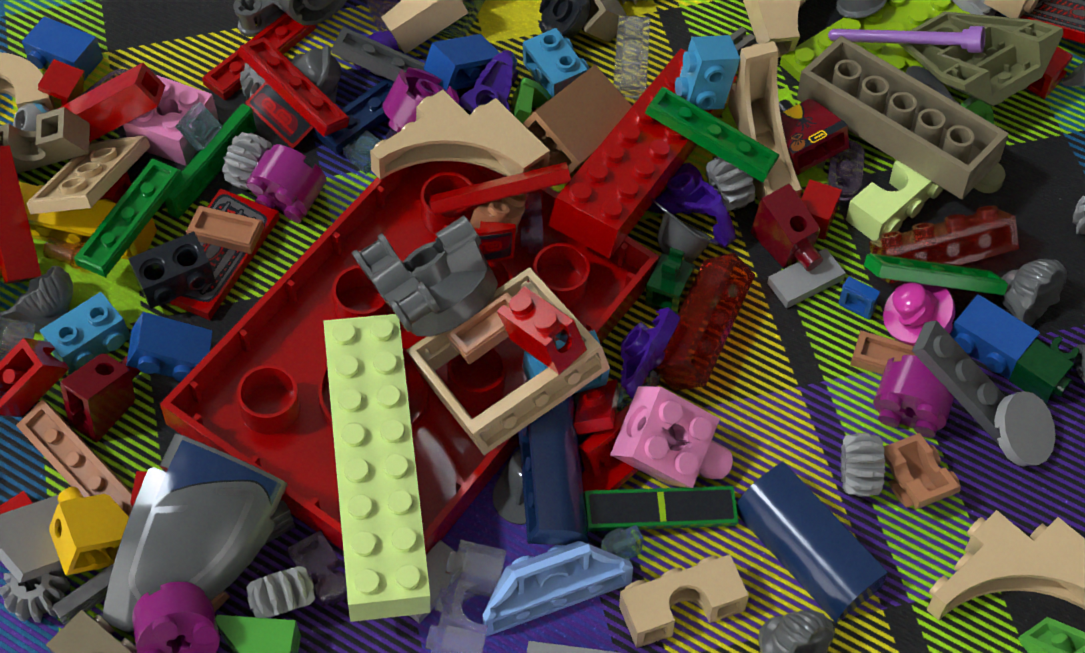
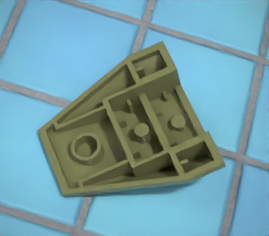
M944 11L910 31L962 32L963 29H969L970 26H984L986 37L983 53H969L967 49H962L958 45H899L942 83L971 98L994 106L1042 78L1063 36V28L1038 20Z

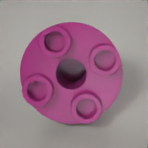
M907 282L896 287L895 291L888 298L883 311L884 324L896 341L914 346L925 322L937 320L948 333L951 332L955 316V303L945 287Z

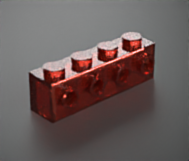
M984 206L978 208L976 213L972 215H950L944 218L945 222L938 224L920 223L912 227L913 230L908 232L891 231L880 235L881 239L869 242L870 253L958 266L1019 249L1015 215L999 210L997 206ZM881 278V279L885 280L886 282H888V283H890V284L900 281V280H893V279Z
M735 253L703 261L678 314L681 318L664 349L665 357L659 366L652 369L674 391L706 386L754 280L755 274Z

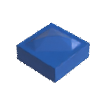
M849 276L843 284L838 304L870 320L876 310L881 292Z

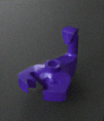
M503 50L494 56L492 61L486 65L485 70L481 72L474 88L467 91L459 99L458 104L466 112L472 113L478 106L486 105L495 98L511 112L508 103L511 93L510 89L512 88V83L516 82L519 70H516L517 59L513 52Z
M690 162L682 164L675 175L668 180L666 190L663 193L661 191L655 201L671 214H689L694 212L715 216L718 224L713 226L714 239L719 243L717 246L725 249L737 237L735 236L736 232L728 209L721 195L716 189L714 190L712 185L704 182L699 170ZM654 202L647 210L653 213L664 214V210Z
M670 308L656 311L659 316L652 321L655 325L654 328L649 329L640 322L622 340L621 357L624 362L623 370L621 371V385L632 399L638 386H642L644 378L647 377L649 371L659 366L665 357L664 349L681 318Z

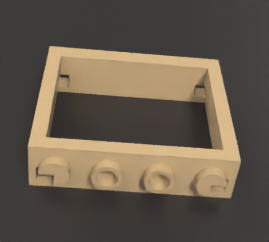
M530 267L498 288L486 306L506 292L512 297L517 295L525 286L572 318L577 325L587 350L560 375L548 367L472 419L435 372L442 365L459 355V352L451 345L446 336L454 329L434 336H427L407 349L418 372L483 455L610 369L602 346Z

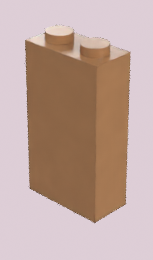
M595 64L538 108L522 124L550 150L548 166L567 162L569 173H572L592 155L632 105Z

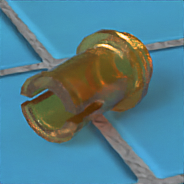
M54 237L48 239L49 242L45 243L43 251L46 258L69 263L71 268H80V266L76 265L74 257L85 243L76 242L73 244Z

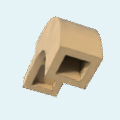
M0 52V93L13 96L16 99L18 109L27 103H38L47 107L50 111L56 110L53 97L38 90V83L43 77L41 71L33 63L20 56Z

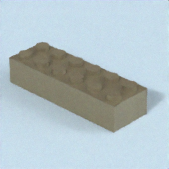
M843 36L835 40L801 71L797 95L799 101L803 102L807 99H814L848 125V131L960 199H963L1001 160L1009 135L1008 132Z

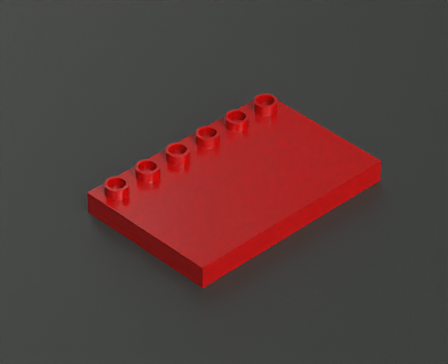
M432 161L402 168L382 179L377 177L160 403L166 424L182 436L229 454L285 481L288 485L280 501H285L292 515L343 551L324 320L395 314L372 281L365 275L351 252L355 250L360 252L377 241V236L382 233L399 259L404 261L417 248L436 241V233L442 230L444 225H450L463 215L470 222L474 209L482 205L479 204L435 215L432 214L430 206L431 195L506 176L492 169L472 163ZM548 187L524 193L526 195L525 211L515 235L514 258L489 262L498 282L496 290L530 267L588 332L595 330L601 344L646 289V285L659 261V255L627 236L609 259L549 226L558 192ZM400 322L425 552L427 555L439 540L443 539L518 447L519 433L517 432L483 455L418 372L407 352V349L427 336L414 335L407 331ZM509 337L470 365L459 354L435 370L472 419L528 382L523 369L524 349L511 341Z

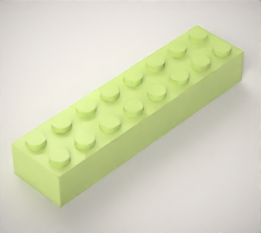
M396 314L324 320L350 622L430 613V588L400 321Z

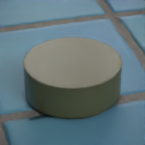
M997 163L974 188L983 193L998 191L1005 179L1004 168Z

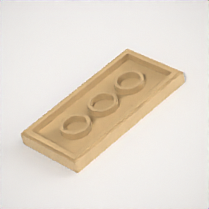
M147 136L89 142V154L72 158L28 200L26 204L30 214L92 208L150 148Z

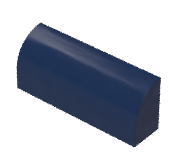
M572 395L518 432L528 544L568 545L577 541L588 544L578 434L574 427L575 402Z
M784 461L754 482L737 502L736 508L739 518L835 623L882 588L888 574L887 570Z

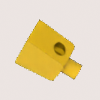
M77 487L64 489L58 495L57 500L59 504H57L50 523L49 532L65 575L111 566L114 564L129 519L128 515L109 495L100 494L83 497Z

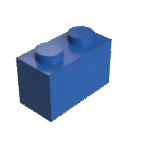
M45 16L22 40L27 60L38 69L43 68L47 70L53 59L83 70L84 81L103 59L96 36Z
M481 34L432 42L423 69L440 78L439 85L446 91L449 86L453 90L472 87L480 77L481 72L485 70L486 65L500 52Z
M977 294L954 322L950 336L967 354L984 363L992 372L999 373L1009 379L1016 362L1038 338L1040 332Z
M142 312L131 331L126 366L138 368L141 372L148 374L157 373L173 377L176 381L181 382L210 352L212 330Z

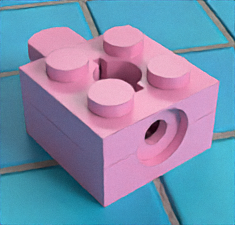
M156 75L166 85L160 103L153 110L124 124L126 136H147L150 148L146 152L187 166L219 120L213 95Z
M638 386L610 454L669 486L693 488L698 474L706 479L724 478L731 470L733 463L732 453L726 447L712 440L720 418L662 387Z

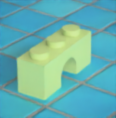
M897 160L893 165L889 183L899 191H886L871 182L850 200L846 221L877 244L886 235L892 237L901 227L903 220L908 216L911 218L915 217L922 209L924 202L930 197L935 199L944 188Z

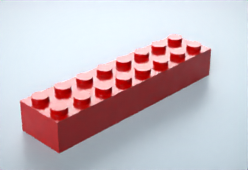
M680 49L572 177L571 181L556 196L549 222L550 227L609 259L653 203L651 198L655 200L667 185L668 180L675 175L698 145L645 114L648 105L662 86L676 94L675 81L677 77H680L683 67V55L687 51ZM737 76L734 77L732 84L736 83ZM729 94L724 109H709L704 111L708 112L716 118H719L728 106Z

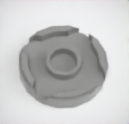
M1025 391L1004 397L997 407L994 422L995 428L1000 429L1001 437L997 438L1006 457L1018 466H1035L1047 461L1053 452L1055 444V425L1046 404L1034 393Z

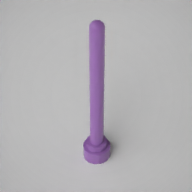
M970 26L969 29H963L962 32L832 29L828 33V38L833 42L840 36H843L851 42L958 45L962 49H967L969 53H983L986 32L984 26Z

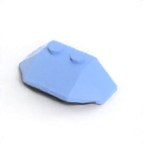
M581 541L568 545H554L546 553L535 557L529 555L520 557L505 568L483 613L486 636L632 583L633 566L627 559Z

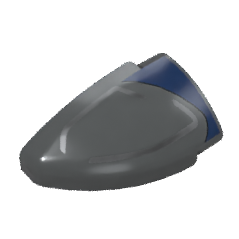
M175 434L160 463V467L165 471L154 467L148 470L133 505L114 561L103 608V619L109 625L134 635L132 614L137 601L147 592L150 596L161 590L160 585L168 582L195 584L205 592L209 600H213L238 578L266 543L275 527V522L270 518L274 516L288 484L229 454L180 434Z

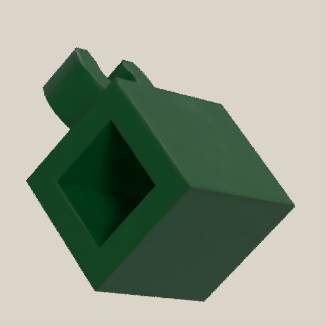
M671 247L669 255L661 254L646 285L645 305L659 310L670 308L677 315L679 314L692 287L695 264L689 263L684 259V251Z
M1056 337L1050 347L1036 339L1016 362L1008 381L1025 392L1034 393L1045 404L1049 402L1054 394L1060 398L1072 382L1068 375L1079 353V348L1074 347L1070 353H1063L1059 350L1063 340L1062 337Z

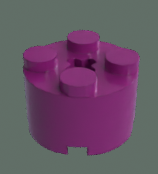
M408 68L406 73H404L403 69L400 70L382 107L390 119L389 126L394 131L400 132L407 123L416 121V106L424 98L433 96L441 90H444L456 103H459V97L450 86L447 91L439 85L441 79L418 68Z
M276 144L273 145L271 150L268 147L249 176L246 186L257 197L255 202L280 210L291 221L300 223L327 181L326 176L316 164L311 168L304 163L306 156L290 147Z
M903 355L901 361L894 362V357L887 361L873 404L880 413L878 420L882 424L889 427H898L900 424L914 428V431L917 434L920 433L923 437L932 438L935 437L937 430L942 429L946 425L955 397L917 356Z
M168 582L160 585L161 590L150 596L147 592L137 601L132 614L137 653L217 652L220 636L211 600H209L199 586L188 582Z

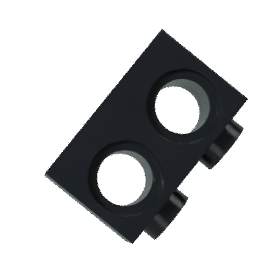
M194 231L128 258L150 309L168 304L175 298L192 291L201 290L208 284L216 281L210 261Z

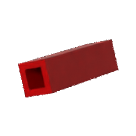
M141 63L59 108L65 107L90 123L89 142L158 107L166 85L144 63Z

